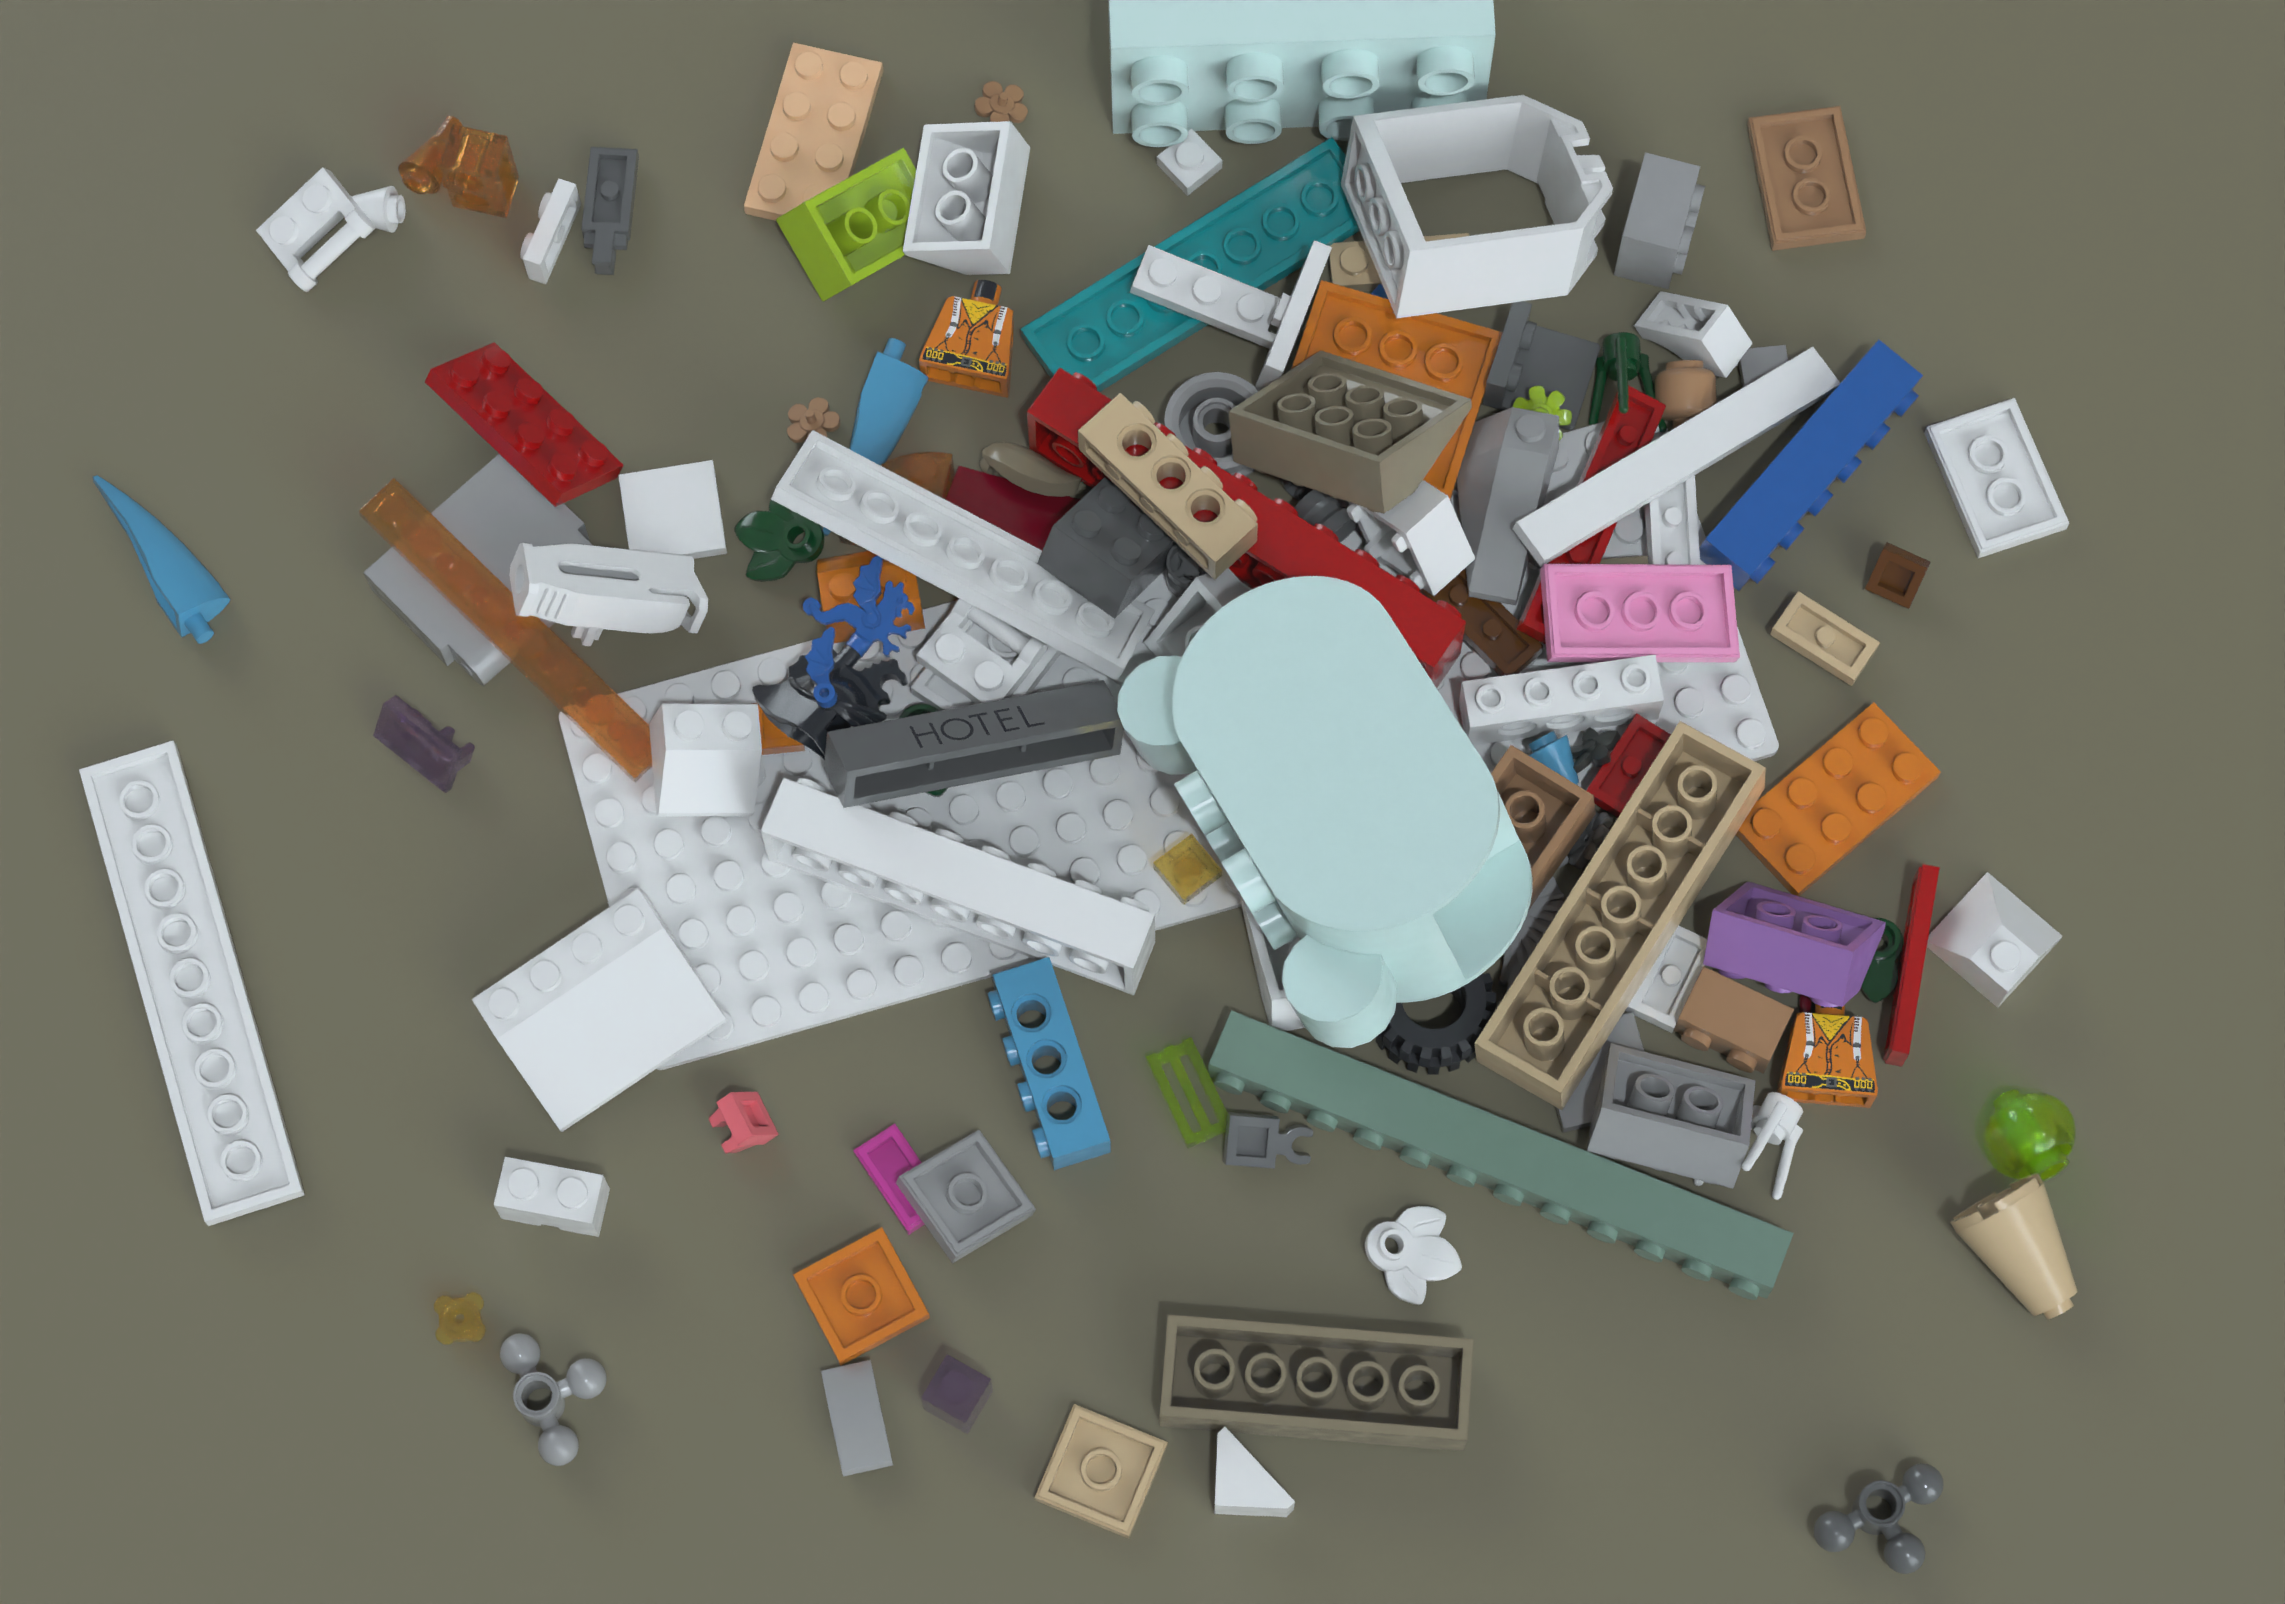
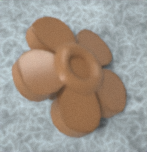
M990 81L984 85L982 90L984 97L977 98L974 105L975 112L979 116H991L989 122L1012 121L1014 123H1021L1025 120L1028 109L1024 104L1020 103L1024 97V92L1019 86L1009 85L1003 92L1001 84L996 81Z
M824 398L812 399L808 410L802 404H795L788 411V418L793 423L787 428L788 437L794 443H801L814 430L828 438L826 432H834L840 427L839 414L833 411L829 412L830 406Z

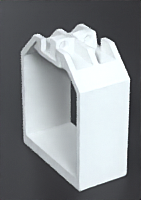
M1525 95L1353 116L1341 186L1396 318L1566 296L1569 294L1597 256L1598 247L1594 238L1603 228L1606 219L1601 209L1613 191L1611 182L1606 172H1604L1605 166L1600 155H1576L1573 147L1589 145L1590 141L1582 121ZM1509 170L1539 184L1546 199L1545 204L1555 224L1426 242L1401 183Z

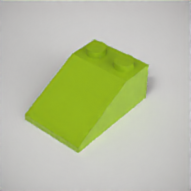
M904 147L810 198L776 219L822 302L905 255L903 246L916 168Z

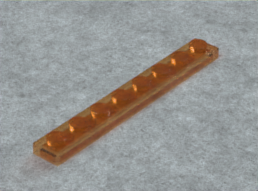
M395 478L359 510L360 516L633 782L636 783L652 767L649 725L538 617L531 615L528 617L516 616L512 592Z

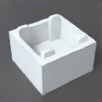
M1422 480L1413 494L1384 514L1372 512L1366 507L1348 502L1350 506L1347 508V513L1351 520L1356 523L1358 522L1367 542L1364 550L1375 559H1380L1403 576L1411 579L1418 585L1420 590L1423 588L1433 596L1475 560V556L1448 495Z

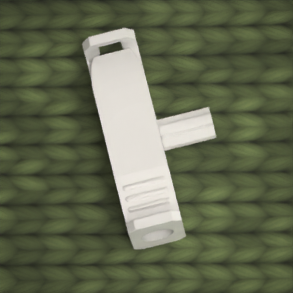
M520 543L510 565L509 576L516 616L528 617L531 615L559 624L573 626L571 630L572 638H581V643L584 646H591L594 640H599L603 629L653 634L672 631L682 625L689 633H698L708 612V597L694 572L693 556L572 543L533 547L532 544ZM689 599L696 607L693 616L687 612L690 606Z

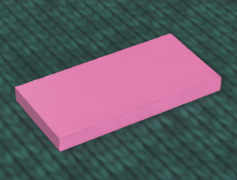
M1544 564L1540 568L1547 662H1605L1648 655H1656L1657 662H1736L1740 658L1731 565Z

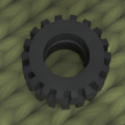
M1482 973L1468 984L1450 992L1460 1004L1461 1016L1456 1022L1445 1028L1429 1029L1416 1024L1406 1014L1403 1003H1396L1395 1013L1388 1026L1376 1036V1043L1381 1050L1387 1048L1390 1051L1389 1059L1395 1064H1398L1401 1059L1408 1063L1407 1070L1417 1073L1419 1066L1428 1067V1075L1439 1074L1440 1067L1447 1066L1448 1071L1451 1072L1459 1069L1462 1060L1469 1063L1476 1057L1474 1043L1493 1015L1496 1006V992H1492L1493 980L1490 973Z

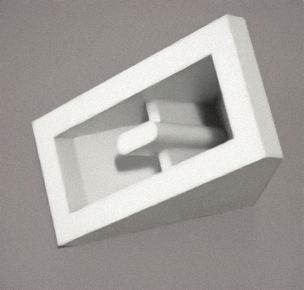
M1224 1427L1217 1434L1214 1514L1287 1517L1294 1510L1295 1501L1235 1436Z

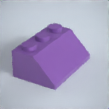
M1747 881L1713 909L1703 965L1718 969L1721 975L1728 978H1749L1765 983V987L1774 992H1795L1811 997V1001L1820 1006L1843 1007L1859 992L1884 933L1886 922Z

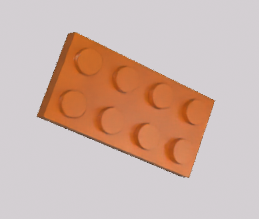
M1873 702L1756 801L1736 836L1792 895L1800 896L1939 777L1941 771Z

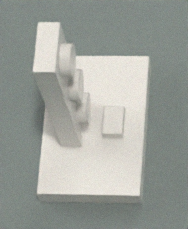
M1314 240L1291 296L1283 293L1281 298L1148 245L1130 293L1269 348L1270 350L1255 385V388L1260 391L1282 376L1332 247ZM1270 323L1278 327L1276 334L1268 331Z

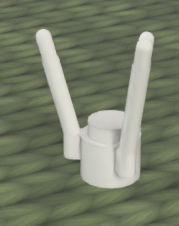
M1770 1092L1762 1106H1753L1751 1130L1754 1128V1132L1758 1137L1742 1163V1169L1749 1171L1767 1142L1779 1145L1784 1140L1785 1143L1772 1191V1197L1775 1200H1779L1782 1197L1795 1145L1803 1132V1129L1797 1125L1803 1109L1790 1097L1781 1093ZM1694 1179L1696 1186H1701L1704 1183L1701 1180Z

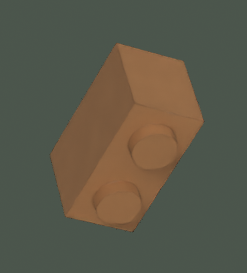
M1703 966L1677 1020L1674 1031L1682 1035L1681 1039L1683 1042L1695 1049L1708 1051L1711 1048L1727 1056L1726 1061L1741 1071L1752 1073L1755 1069L1764 1074L1794 1009Z

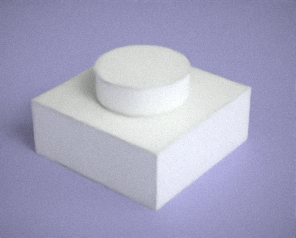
M1192 128L1188 131V137L1183 142L1169 146L1157 156V165L1187 196L1222 169L1223 160Z

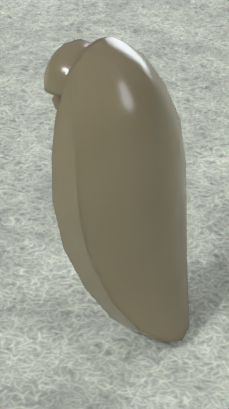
M994 442L982 449L983 457L980 460V468L984 473H987L990 469L993 471L992 475H1002L1010 482L1027 491L1045 496L1064 497L1077 493L1081 477L1066 472L1042 455L1025 446L1011 442Z

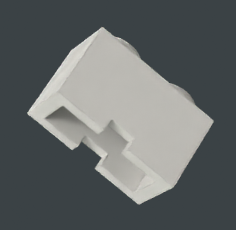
M505 1157L494 1207L501 1219L541 1226V1224L554 1226L564 1231L599 1237L610 1188L604 1175Z

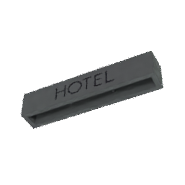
M1102 680L827 732L824 770L843 808L1120 755L1124 728L1117 712L1118 704L1105 681Z

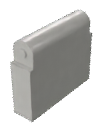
M498 454L363 573L371 590L447 666L455 660L477 683L484 686L555 623L531 615L528 617L516 616L509 573L510 565L519 544L528 543L532 544L533 547L571 543L593 545L589 542L585 524L564 503L554 507L512 465Z

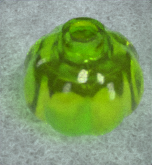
M2018 1089L2009 1090L1994 1100L1992 1105L1995 1111L1986 1122L1983 1136L1984 1150L1994 1169L2007 1177L2018 1180L2038 1173L2044 1182L2058 1175L2068 1166L2069 1160L2067 1156L2074 1148L2076 1126L2071 1111L2062 1100L2041 1092L2021 1094Z

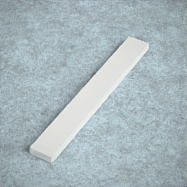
M1811 347L1520 519L1512 529L1539 566L1542 567L1544 564L1564 554L1830 395L1839 386L1840 382L1814 347Z

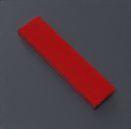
M1922 864L1913 878L1903 936L1904 945L1900 954L1898 980L1894 990L1883 1056L1885 1064L1902 1067L1910 1052L1940 867Z

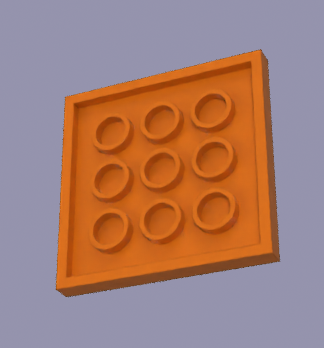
M1321 280L1292 369L1321 350L1471 399V410L1423 479L1448 495L1451 501L1483 401L1486 382L1503 332L1438 313L1396 318L1389 299Z

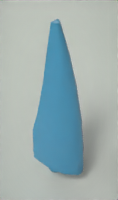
M895 338L888 339L883 353L877 351L861 392L849 448L882 467L899 442L919 403L923 387L929 379L921 371L900 361L906 344ZM825 527L823 528L824 535L828 536L831 531Z
M98 475L93 476V482L129 537L152 587L157 603L181 638L191 633L199 644L210 640L214 632L207 622L230 602L228 595L194 554L158 519L128 495Z

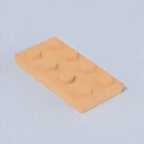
M793 42L744 203L745 214L776 221L777 218L803 202L853 175L883 74L882 62Z

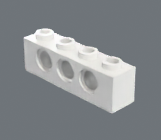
M1656 655L1462 681L1459 696L1463 728L1473 745L1544 736L1552 731L1558 734L1587 730L1590 727L1594 729L1630 724L1636 714H1639L1648 721L1658 720L1664 702Z

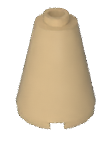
M2034 1173L2009 1184L2011 1188L1998 1194L1994 1192L1956 1215L1950 1223L1955 1232L2033 1316L2043 1313L2046 1319L2049 1320L2072 1308L2074 1305L2070 1298L2078 1291L2045 1184L2039 1174Z

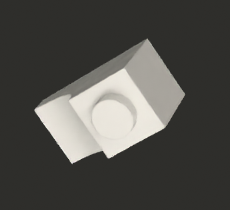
M1663 291L1659 292L1634 325L1643 339L1662 345L1683 360L1703 361L1704 368L1711 370L1715 376L1727 378L1752 345V341L1728 305Z

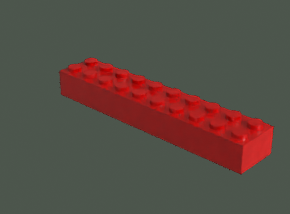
M1059 367L1027 411L1029 449L1042 455L1066 472L1081 477V482L1092 489L1104 477L1110 480L1079 450L1078 430L1112 400L1097 391L1096 385L1083 374L1075 372L1071 375ZM1157 422L1154 423L1165 436L1169 433L1175 435L1166 426ZM1139 444L1131 445L1125 450L1129 455L1136 457L1143 456L1149 451L1148 448ZM1185 446L1189 453L1187 456L1200 469L1203 466L1211 469L1222 482V490L1234 502L1237 499L1244 501L1257 516V542L1229 567L1243 584L1251 589H1255L1264 584L1292 577L1324 576L1344 580L1363 588L1373 595L1386 609L1435 687L1437 688L1460 656L1466 621L1461 619L1462 615L1455 607L1442 600L1434 602L1420 593V588L1411 579L1403 575H1396L1394 577L1380 568L1379 562L1366 551L1361 549L1351 550L1338 542L1339 538L1326 526L1318 523L1314 526L1298 517L1296 509L1286 501L1279 498L1271 500L1258 492L1257 486L1246 476L1240 473L1231 475L1217 466V461L1206 451L1200 448L1191 450ZM1166 477L1159 484L1166 489H1177L1182 486L1183 482L1176 477ZM1206 509L1199 510L1193 515L1200 522H1211L1218 517L1216 513Z

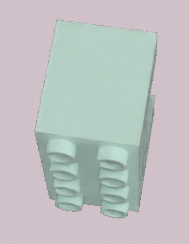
M1108 0L1113 134L1132 133L1134 141L1141 145L1168 147L1183 142L1188 137V131L1191 128L1194 131L1226 130L1227 137L1235 142L1259 144L1277 138L1281 134L1282 128L1319 127L1320 133L1326 138L1332 137L1334 140L1349 141L1353 116L1485 100L1487 98L1496 36L1493 0Z

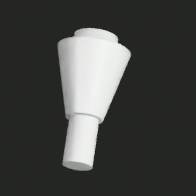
M394 186L351 196L377 229L393 233L397 229L398 223L404 221L406 212L405 201L402 195H398Z

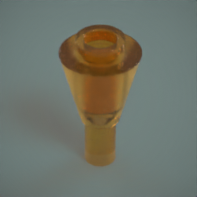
M447 116L435 136L429 138L400 163L398 171L404 185L417 194H435L440 190L451 150L450 146L463 127L459 119Z

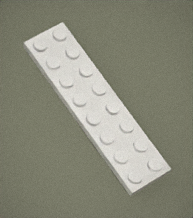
M814 430L811 431L779 481L771 500L789 508L793 512L808 518L835 534L846 538L1116 681L1119 680L1155 612L1154 609L1134 600L1114 619L1038 565L1042 550Z

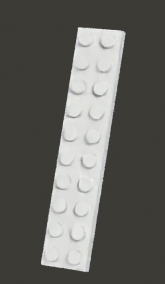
M169 741L79 769L204 1222L211 1226L304 1196L305 1193L177 745L174 741Z

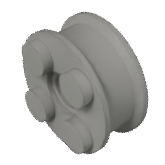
M1223 372L1201 374L1184 382L1173 393L1167 404L1164 425L1191 450L1200 448L1209 453L1217 461V466L1231 475L1240 473L1247 477L1255 471L1253 468L1233 461L1228 411L1257 393L1258 390L1245 379ZM1210 423H1223L1229 430L1221 435H1213L1207 432L1205 427Z

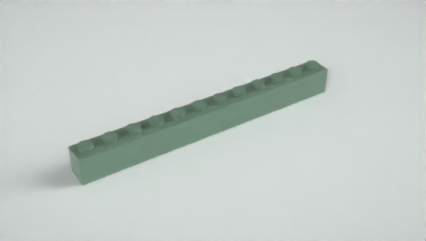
M1232 1010L1209 1062L1208 1077L1215 1079L1214 1084L1226 1092L1241 1095L1243 1091L1261 1097V1104L1271 1110L1288 1113L1289 1109L1299 1112L1308 1116L1307 1122L1319 1129L1333 1132L1335 1128H1339L1354 1134L1353 1140L1364 1147L1381 1150V1147L1384 1146L1401 1153L1399 1158L1402 1161L1417 1168L1427 1169L1428 1165H1432L1447 1171L1446 1177L1457 1184L1474 1187L1475 1183L1494 1190L1493 1196L1507 1204L1521 1206V1203L1524 1202L1540 1208V1215L1552 1222L1567 1225L1570 1220L1587 1227V1233L1595 1239L1606 1243H1615L1617 1239L1635 1246L1634 1252L1645 1259L1662 1262L1663 1258L1678 1263L1682 1265V1272L1695 1279L1709 1281L1710 1277L1728 1283L1730 1284L1728 1289L1731 1292L1746 1299L1757 1300L1758 1296L1765 1299L1768 1298L1794 1234Z

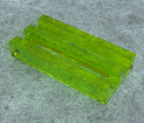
M1192 1037L1183 1040L1182 1044L1175 1047L1171 1045L1165 1048L1164 1052L1157 1055L1153 1053L1146 1056V1062L1187 1149L1226 1132L1228 1113ZM1187 1055L1218 1123L1212 1126L1180 1060V1057ZM1170 1062L1201 1128L1200 1131L1194 1134L1162 1068V1065Z

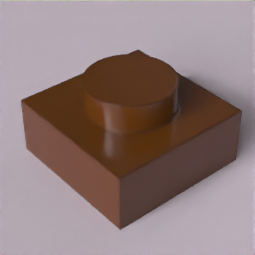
M1886 542L1865 589L1909 609L1931 562Z

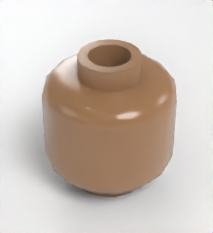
M1683 360L1665 363L1666 370L1659 372L1655 376V399L1666 405L1661 419L1672 422L1673 429L1717 404L1716 377L1711 370L1704 368L1703 361Z

